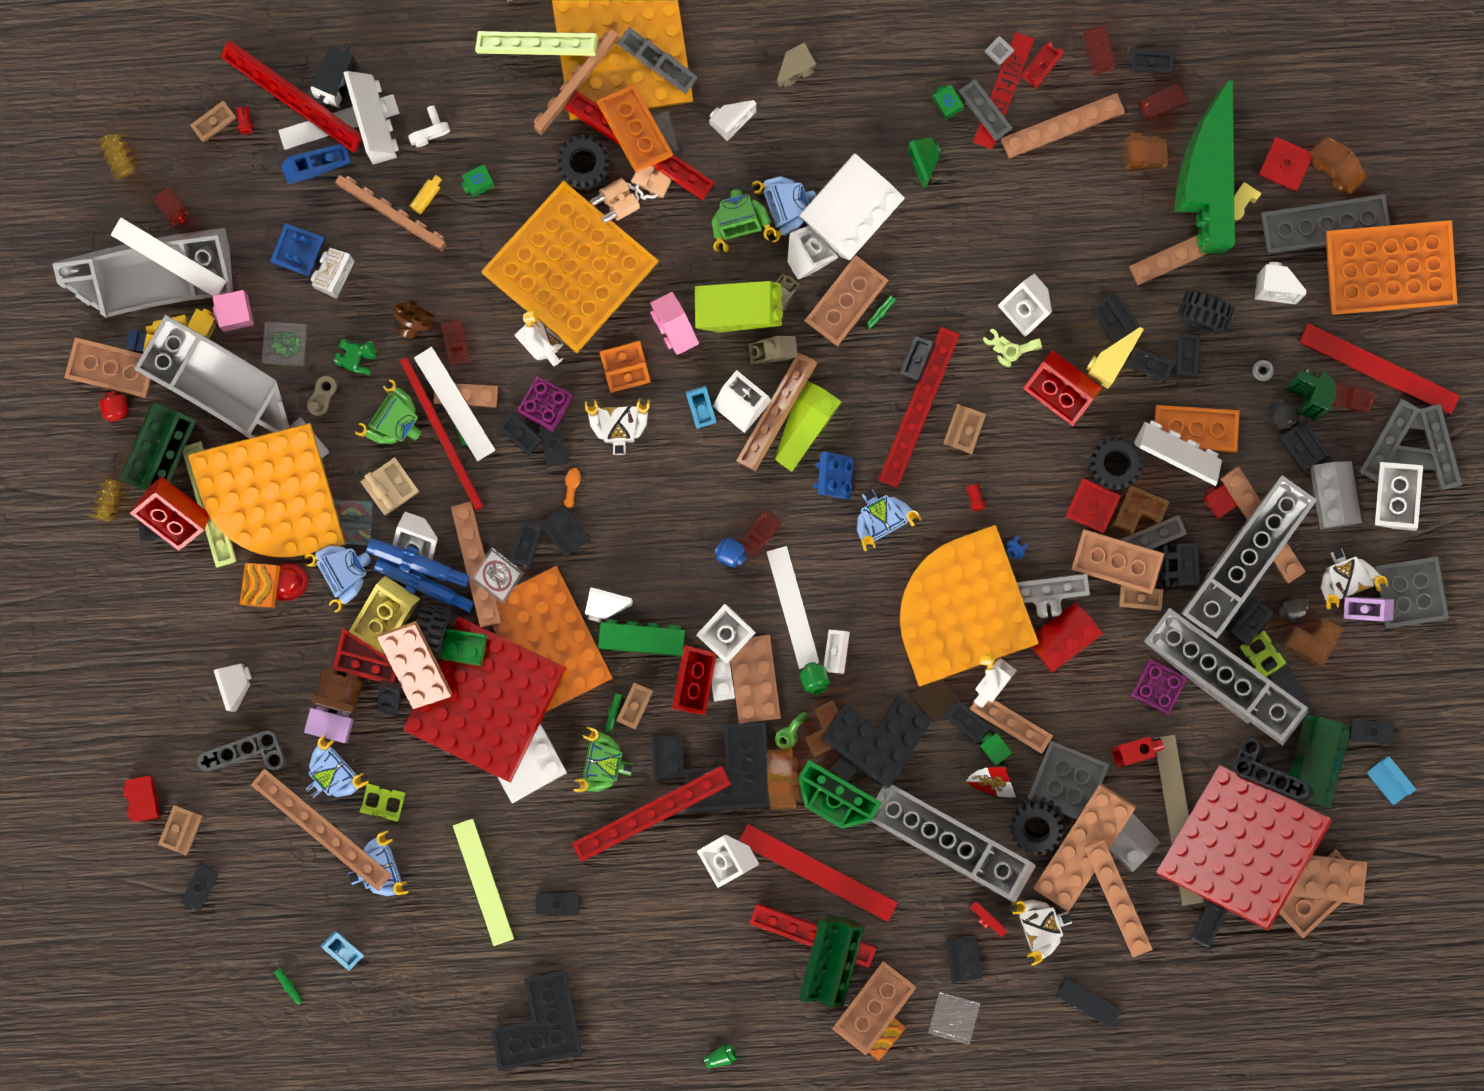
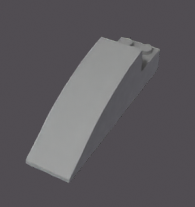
M1281 475L1205 576L1204 582L1181 614L1215 638H1218L1317 500Z
M1170 608L1144 641L1161 657L1247 724L1251 722L1282 746L1308 713V707Z
M891 785L888 789L882 787L876 798L882 804L871 822L982 886L984 885L1008 900L1016 902L1036 865L894 785Z

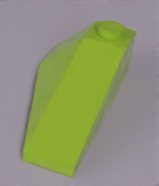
M807 381L790 410L775 460L793 472L839 408L841 401L823 388Z

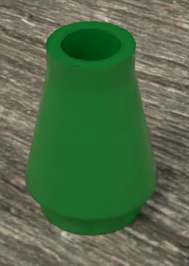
M724 1044L704 1057L708 1069L733 1064V1061L737 1060L736 1052L731 1044Z

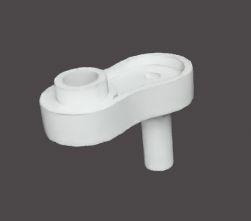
M434 105L427 108L433 126L410 134L409 140L411 145L422 147L428 144V140L450 132L448 123L440 122Z

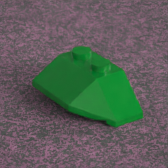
M810 760L807 761L798 777L805 808L841 829L872 821L882 802Z

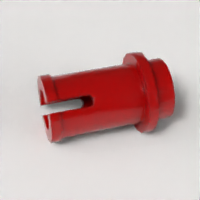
M244 106L243 112L242 107L237 108L238 131H240V134L252 133L254 125L251 124L249 107Z
M979 484L966 487L971 501L970 508H973L974 512L985 509L986 501H983Z

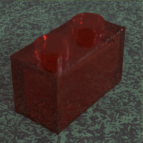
M1105 25L1085 30L1083 40L1093 75L1113 71L1116 63Z
M170 186L152 197L172 226L182 224L187 220V216L190 215Z

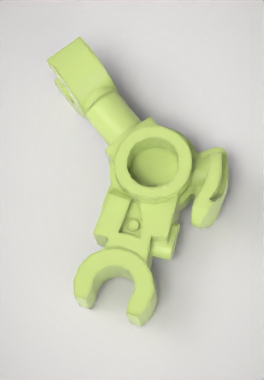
M994 329L990 330L995 337L993 340L983 338L985 344L993 345V350L1002 354L1003 358L999 355L997 356L998 361L1007 367H1011V362L1017 360L1022 353L1042 349L1040 338L1019 346L1006 340L1003 336L999 338L997 331Z

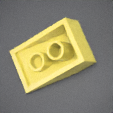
M1139 327L1101 352L1098 358L1094 356L1086 368L1089 371L1087 376L1109 389L1144 329Z
M384 576L375 585L349 632L382 654H385L377 639L378 635L405 625L420 598L405 590V588L387 576Z

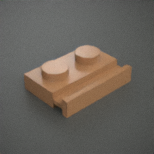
M957 404L943 444L972 454L986 414Z
M173 805L158 845L188 856L203 816Z

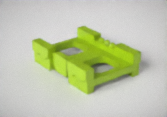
M1263 631L1251 642L1253 643L1257 639H1261L1265 645L1263 651L1254 654L1249 647L1250 644L1248 647L1241 645L1240 648L1253 666L1256 667L1254 669L1267 677L1286 665V662L1280 653H1276L1277 651L1270 644L1272 643L1271 639ZM1271 656L1277 662V667L1266 672L1261 662Z
M367 784L360 812L369 815L386 816L385 819L398 822L406 794L396 790L390 792L389 790L380 789V786ZM370 792L380 796L376 808L366 805L367 796ZM389 798L400 800L398 812L394 813L386 810Z

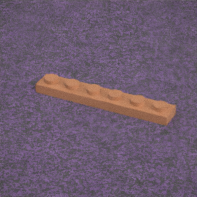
M612 29L609 33L605 32L599 40L600 45L596 50V56H586L587 61L583 66L581 64L577 66L573 72L574 77L570 82L567 80L561 86V93L558 97L554 96L548 102V109L545 113H540L534 120L535 131L540 135L545 132L574 93L579 90L619 40L618 33Z
M1115 93L1003 137L1001 142L1008 159L1122 115L1125 111L1118 94Z
M339 175L335 181L337 186L441 252L446 247V243L443 241L444 237L436 231L431 233L426 230L427 226L418 220L413 222L408 219L409 214L401 209L398 211L391 208L392 204L384 198L378 200L373 196L375 193L366 187L361 189L356 186L357 182L351 177L346 176L344 178Z
M798 353V357L792 362L773 395L770 404L765 409L736 461L739 464L756 472L816 367L817 362Z
M1236 467L1220 479L1245 519L1248 520L1261 503V500L1240 467ZM1286 542L1273 560V563L1285 582L1289 584L1304 574L1305 570Z
M472 502L452 506L451 510L467 575L470 576L469 583L480 627L484 628L502 623L495 595L474 579L485 562L486 557Z
M1104 837L1085 844L1084 849L1132 957L1151 951L1150 941Z

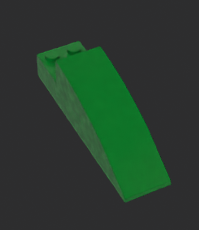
M1228 81L1217 91L1194 129L1178 178L1174 212H1199L1196 216V226H1199L1196 246L1199 247V253L1224 254L1235 245L1233 81Z

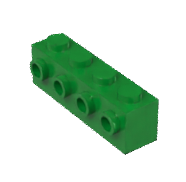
M606 619L605 623H600L598 648L682 656L685 630H681V626L669 625L667 629L660 628V624L648 623L647 627L639 626V622L627 621L626 625L618 624V620Z

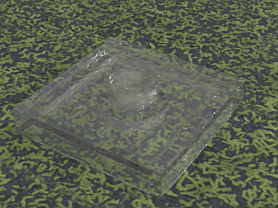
M939 992L928 1034L969 1045L980 1003Z

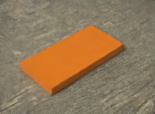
M634 84L597 100L601 112L635 173L673 156V152Z
M1155 405L1154 422L1162 425L1161 430L1167 433L1172 430L1181 435V440L1188 442L1190 439L1200 444L1199 449L1206 451L1207 448L1219 452L1237 453L1240 410Z

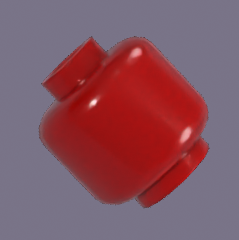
M117 391L104 393L105 398L99 401L102 417L109 420V423L125 419V415L129 413L125 395H117Z

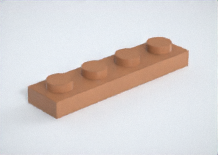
M1197 236L1129 266L1137 286L1207 255L1199 253V247L1196 246Z
M988 700L984 707H980L974 702L970 708L973 713L1041 754L1053 737V735L995 700L993 702Z

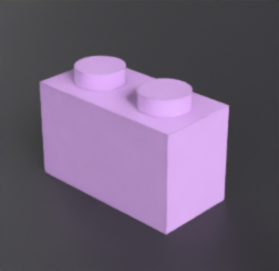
M1345 597L1344 619L1393 620L1394 599Z
M318 705L316 709L310 708L304 733L319 737L326 734L325 738L348 743L354 719L349 718V713L337 711V714L328 713L329 708Z

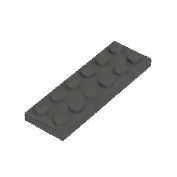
M1385 194L1269 211L1260 214L1267 255L1326 246L1325 231L1390 226Z

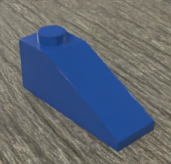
M338 144L290 156L283 162L281 167L287 183L292 184L351 163L346 147Z

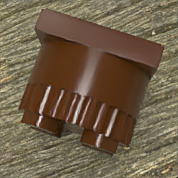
M326 668L325 672L322 671L316 695L312 696V704L353 715L357 714L359 707L356 706L363 684L360 681L361 677L346 673L345 677L340 676V671Z

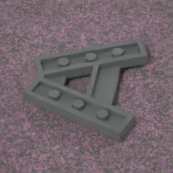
M1400 399L1359 472L1378 482L1380 462L1423 465V469L1435 470L1440 491L1462 485L1441 404L1419 409ZM1409 428L1421 429L1425 432L1429 449L1399 445Z

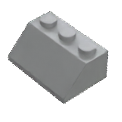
M1352 461L1331 462L1310 467L1314 496L1317 500L1316 508L1320 530L1361 524L1362 519Z
M1132 813L1109 850L1130 872H1133L1161 842Z

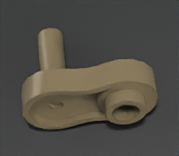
M322 376L317 380L315 391L307 403V408L311 414L320 416L328 411L330 399L338 387L333 377ZM329 382L331 384V389L326 390L324 388V383Z

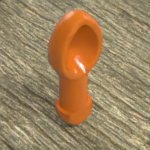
M575 467L571 468L565 477L567 493L564 506L566 508L574 506L575 490L581 482L580 472Z

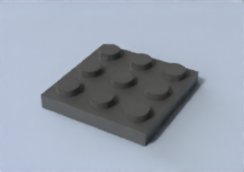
M1438 557L1374 567L1388 581V587L1383 583L1379 584L1381 587L1379 597L1394 599L1393 620L1384 621L1385 629L1449 619Z
M1050 741L1027 798L1032 800V797L1037 796V799L1041 800V797H1046L1045 801L1047 802L1051 799L1054 801L1055 807L1058 805L1061 808L1060 813L1077 820L1098 786L1103 783L1110 764Z

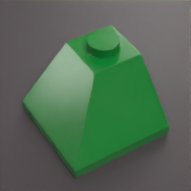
M932 137L913 140L909 142L908 153L923 188L927 187L941 153L938 142H933Z

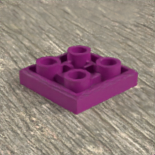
M537 376L516 412L554 432L574 395Z
M1149 659L1131 697L1169 715L1187 677Z

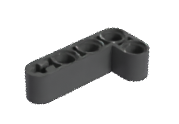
M263 731L204 752L198 757L197 764L201 770L211 772L262 754L266 767L272 770H280L285 766L286 758L277 734ZM266 735H271L273 737V744L267 747L264 745L263 739ZM247 742L253 744V751L249 754H246L243 750L244 744ZM227 749L233 751V758L229 761H226L223 756ZM273 755H278L280 763L274 767L271 765L270 759ZM218 756L219 761L211 762V767L204 765V762L207 761L206 757L214 759Z

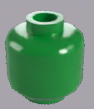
M811 662L806 664L800 672L799 676L806 692L817 695L827 690L830 679L825 666Z

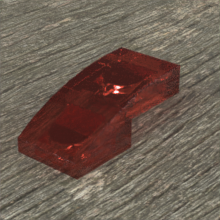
M1175 84L1140 100L1138 104L1148 121L1163 115L1171 109L1184 105L1187 100L1179 84Z
M461 319L441 323L450 366L469 362L470 357Z
M1335 383L1336 397L1332 404L1333 406L1365 413L1371 412L1375 392Z
M764 511L739 543L743 544L745 550L755 557L782 523L768 511Z

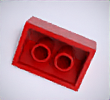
M1052 350L1023 389L1071 426H1074L1101 391L1102 387Z
M160 477L146 490L130 512L132 516L178 551L205 530L210 517L205 509L163 477Z
M1075 602L1059 616L1053 618L1035 632L1039 644L1031 648L1049 672L1052 673L1103 635V633L1092 618Z
M684 645L672 709L705 715L717 656L715 652Z

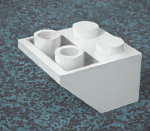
M736 370L722 387L713 407L745 433L770 404L771 399Z

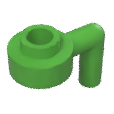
M802 712L793 719L789 727L782 728L777 732L775 741L781 749L789 750L797 744L798 736L796 730L808 719V714Z

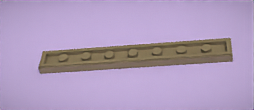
M1175 735L1157 737L1161 738L1164 750L1156 752L1171 845H1173L1189 814ZM1179 886L1182 906L1204 902L1203 897Z

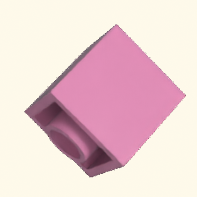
M244 290L213 296L214 317L223 332L254 325L248 294Z

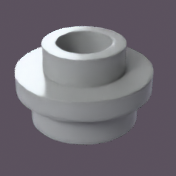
M1260 360L1254 364L1252 372L1257 380L1267 381L1272 377L1274 369L1270 362ZM1261 367L1265 368L1266 374H1260L1259 369Z

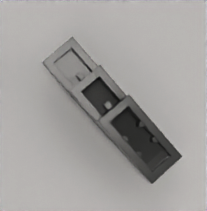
M630 27L625 30L616 43L620 48L684 94L688 92L698 78L667 52H663Z

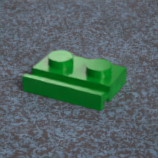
M446 629L447 635L444 638L440 659L482 666L486 649L485 643L486 639L488 640V636Z

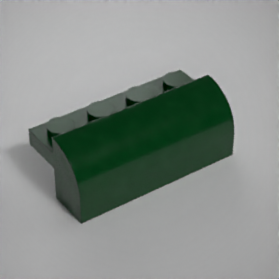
M1300 370L1287 381L1284 389L1303 397L1297 410L1298 414L1317 421L1330 411L1336 397V385L1332 377L1324 371L1315 377L1316 374L1310 370Z
M152 402L119 480L145 491L160 477L170 482L196 420Z
M1306 714L1290 776L1306 782L1313 788L1314 796L1309 803L1331 809L1351 727L1344 725L1342 722ZM1294 787V790L1299 794L1306 792V790Z
M826 915L825 919H820L816 929L815 940L811 947L809 963L806 966L805 978L800 988L799 1000L805 1003L819 1001L829 1007L844 1006L865 929L864 925L835 915Z

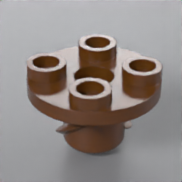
M408 300L407 303H398L393 309L394 317L400 322L397 331L404 338L413 339L419 332L418 330H429L434 323L435 315L419 307L416 301Z

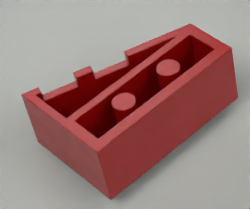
M343 628L332 669L380 682L382 679L397 683L398 678L387 656Z

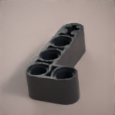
M1247 738L1243 741L1233 763L1235 774L1299 802L1306 803L1312 800L1314 790L1306 782L1260 764L1265 753L1263 744L1254 738ZM1256 744L1257 750L1250 754L1249 748ZM1244 764H1248L1247 772L1241 773V767ZM1267 771V778L1264 781H1260L1261 773ZM1286 779L1287 785L1280 789V781ZM1294 787L1306 790V792L1299 794L1294 790Z

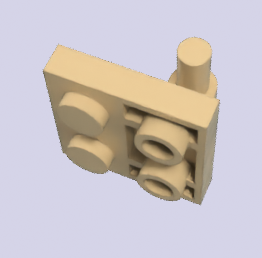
M395 457L373 473L369 472L364 476L365 479L360 481L385 516L419 493V490Z

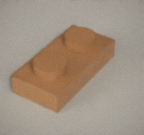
M222 101L190 126L204 143L237 118L226 103Z
M1120 586L1119 607L1162 610L1163 589H1154L1153 594L1127 586Z
M633 683L616 721L636 730L653 691Z

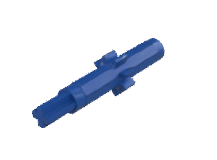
M373 538L368 543L367 553L399 564V569L403 572L409 573L412 569L466 587L468 584L469 575L418 555L416 548L408 546L404 550Z
M380 557L378 558L374 570L407 585L405 590L413 594L418 590L448 605L452 604L469 613L471 612L474 602L456 594V591L424 577L423 573L415 570H410L409 573H406L399 569L400 565Z

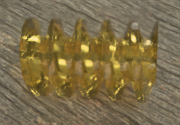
M111 134L98 140V143L102 144L100 146L101 151H105L103 154L104 158L108 159L107 165L112 166L110 171L115 174L114 180H121L132 175L133 169L137 167V164L129 163L134 159L133 156L126 157L130 149L122 148L127 142L119 141L124 136L123 134Z
M101 476L105 482H99L98 485L103 490L96 491V494L101 498H94V502L98 506H93L91 510L96 512V514L89 515V517L105 522L115 521L116 517L111 515V513L118 512L114 505H118L121 502L116 497L123 496V493L118 489L125 488V485L119 481Z

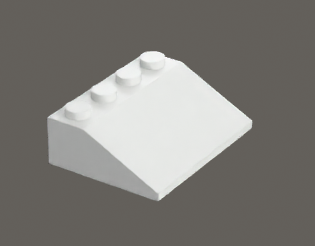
M343 72L365 150L372 164L397 158L396 151H399L396 139H392L390 132L393 131L391 121L385 118L384 112L388 110L385 100H380L379 92H382L379 80H375L371 74Z
M853 154L799 216L840 257L850 260L904 200V197L859 156Z
M1152 420L1150 424L1144 422L1134 441V445L1216 486L1222 460L1217 458L1218 453L1208 448L1205 452L1199 449L1200 444L1190 439L1188 442L1180 439V434L1172 430L1167 433L1161 430L1162 425Z
M541 723L512 782H507L498 777L511 803L520 800L568 773Z

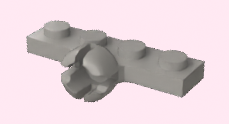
M1087 574L1017 582L1024 604L1034 603L1037 615L1040 618H1048L1047 606L1051 605L1052 617H1057L1062 613L1061 601L1063 599L1090 596Z

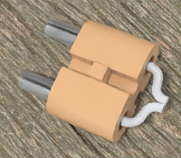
M650 166L636 172L631 183L636 185V190L641 195L640 198L646 200V198L652 199L657 196L664 198L672 180ZM639 188L643 190L646 189L654 195L644 196L643 192Z
M622 178L599 190L600 194L590 199L593 206L604 201L610 207V212L601 217L604 223L613 218L620 220L640 208L637 190L635 191V196L629 191L630 188L636 190V187L626 183Z

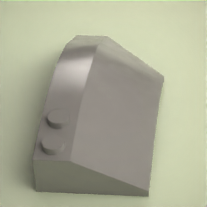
M225 228L156 238L226 280L219 295L233 292L230 247ZM126 244L98 250L52 264L57 284L75 293L78 299L87 305L95 307L106 318L160 305L213 297Z
M167 315L164 316L134 370L208 411L248 438L290 428L275 379L198 332Z

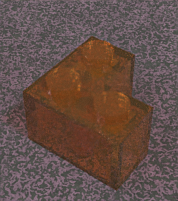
M1142 133L1130 134V137H1127L1123 144L1124 170L1166 167L1168 165L1167 139H1161V136H1142Z
M1325 136L1309 152L1313 159L1312 164L1320 171L1323 169L1333 178V185L1339 191L1344 190L1352 194L1368 178L1354 152L1328 136Z
M1130 485L1112 526L1132 534L1140 516L1160 523L1170 502Z
M1326 618L1321 620L1313 635L1295 627L1292 629L1283 647L1322 667L1325 665L1344 628Z
M833 700L814 709V713L823 729L804 738L814 758L832 749L820 738L838 712Z
M792 749L767 751V783L771 810L796 809V800H800V789L795 787V785H798V773L794 772V770H798V759L793 757Z

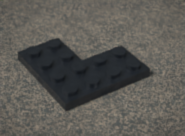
M901 695L895 698L877 728L848 705L843 704L820 739L884 788L888 789L931 724L932 719Z
M766 722L723 725L726 767L723 768L732 785L686 808V812L771 807ZM716 768L684 769V783L687 784Z
M567 970L525 978L532 1021L491 1029L498 1071L583 1054Z

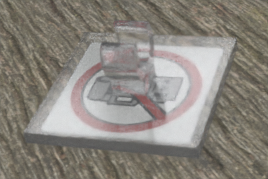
M491 547L471 579L499 602L505 604L524 572Z

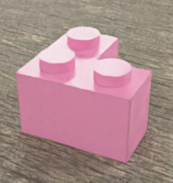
M673 292L650 303L653 309L650 314L661 334H666L667 337L663 339L668 349L673 348L676 355L699 344L688 318Z

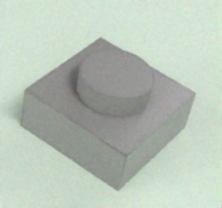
M1000 36L985 50V53L998 66L1014 52V49Z

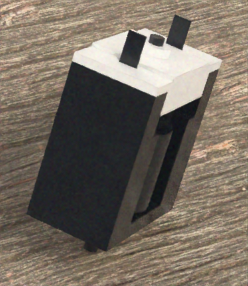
M347 44L344 51L331 45L329 46L311 86L312 94L318 100L317 103L323 104V107L326 109L328 105L340 108L348 90L343 72H356L358 68L354 56L348 53L351 47L350 44Z

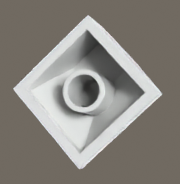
M752 100L724 105L721 109L717 107L710 114L711 119L709 123L728 141L756 113V102Z
M810 226L790 233L787 262L797 279L811 275L838 259L835 251Z
M1035 273L1024 280L998 305L1024 337L1052 312L1048 288Z
M405 512L397 526L393 546L404 550L408 546L416 548L418 555L433 560L438 538L424 518Z
M590 588L585 614L589 615V620L601 623V619H609L632 606L633 600L632 598Z
M724 604L696 636L728 664L756 632L735 611Z
M236 664L214 670L226 711H237L250 686L249 679H252L249 668L245 667L244 664Z
M727 835L720 837L697 851L717 888L759 865L748 845Z

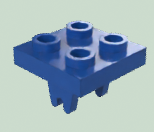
M285 223L270 262L311 277L325 238Z
M821 452L820 463H815V467H819V481L814 484V488H818V494L850 499L853 457Z

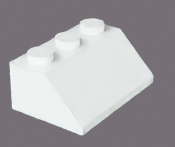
M1269 262V265L1266 264L1257 274L1254 298L1256 300L1297 304L1306 295L1305 288L1288 267L1282 266V263Z
M1380 462L1375 525L1392 529L1417 531L1423 465Z

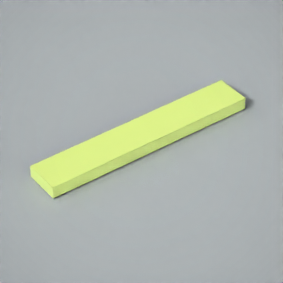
M478 31L475 51L480 54L596 56L598 35L597 33Z
M200 441L185 446L183 456L197 504L205 509L188 457L190 453L205 450L203 442ZM209 517L205 531L215 566L218 568L237 562L231 539L222 533Z
M474 819L453 825L493 946L513 940L514 937Z

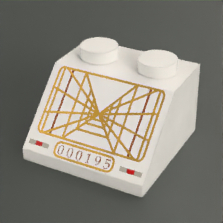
M329 248L328 252L325 251L320 259L322 265L319 271L315 270L311 278L313 288L337 299L355 262L351 255L333 248Z

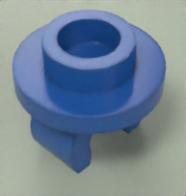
M1016 536L1005 545L1008 556L1014 559H1021L1028 547V543H1025L1024 546L1017 543L1020 538L1019 536Z

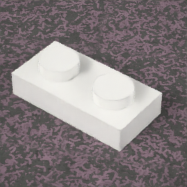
M829 630L824 660L827 672L844 674L850 632Z
M716 658L711 682L714 702L735 699L730 662L726 664L721 658Z

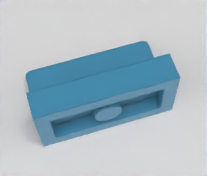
M1390 756L1382 759L1367 772V775L1392 805H1395L1406 795H1410L1417 790Z

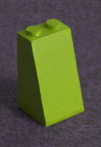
M764 281L695 286V328L722 333L782 326L783 311L781 298L783 293L781 284Z

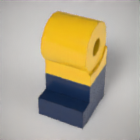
M129 329L126 348L129 351L143 353L153 335Z

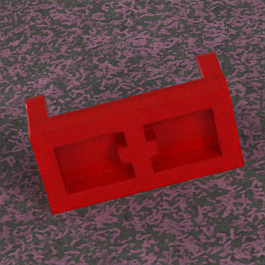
M1048 42L1043 46L1021 74V77L1036 89L1063 56L1064 51L1060 48H1054L1052 42Z

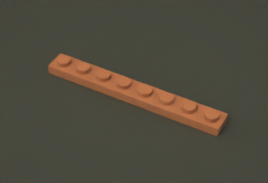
M263 769L253 781L251 786L377 891L392 876L390 872L266 769Z

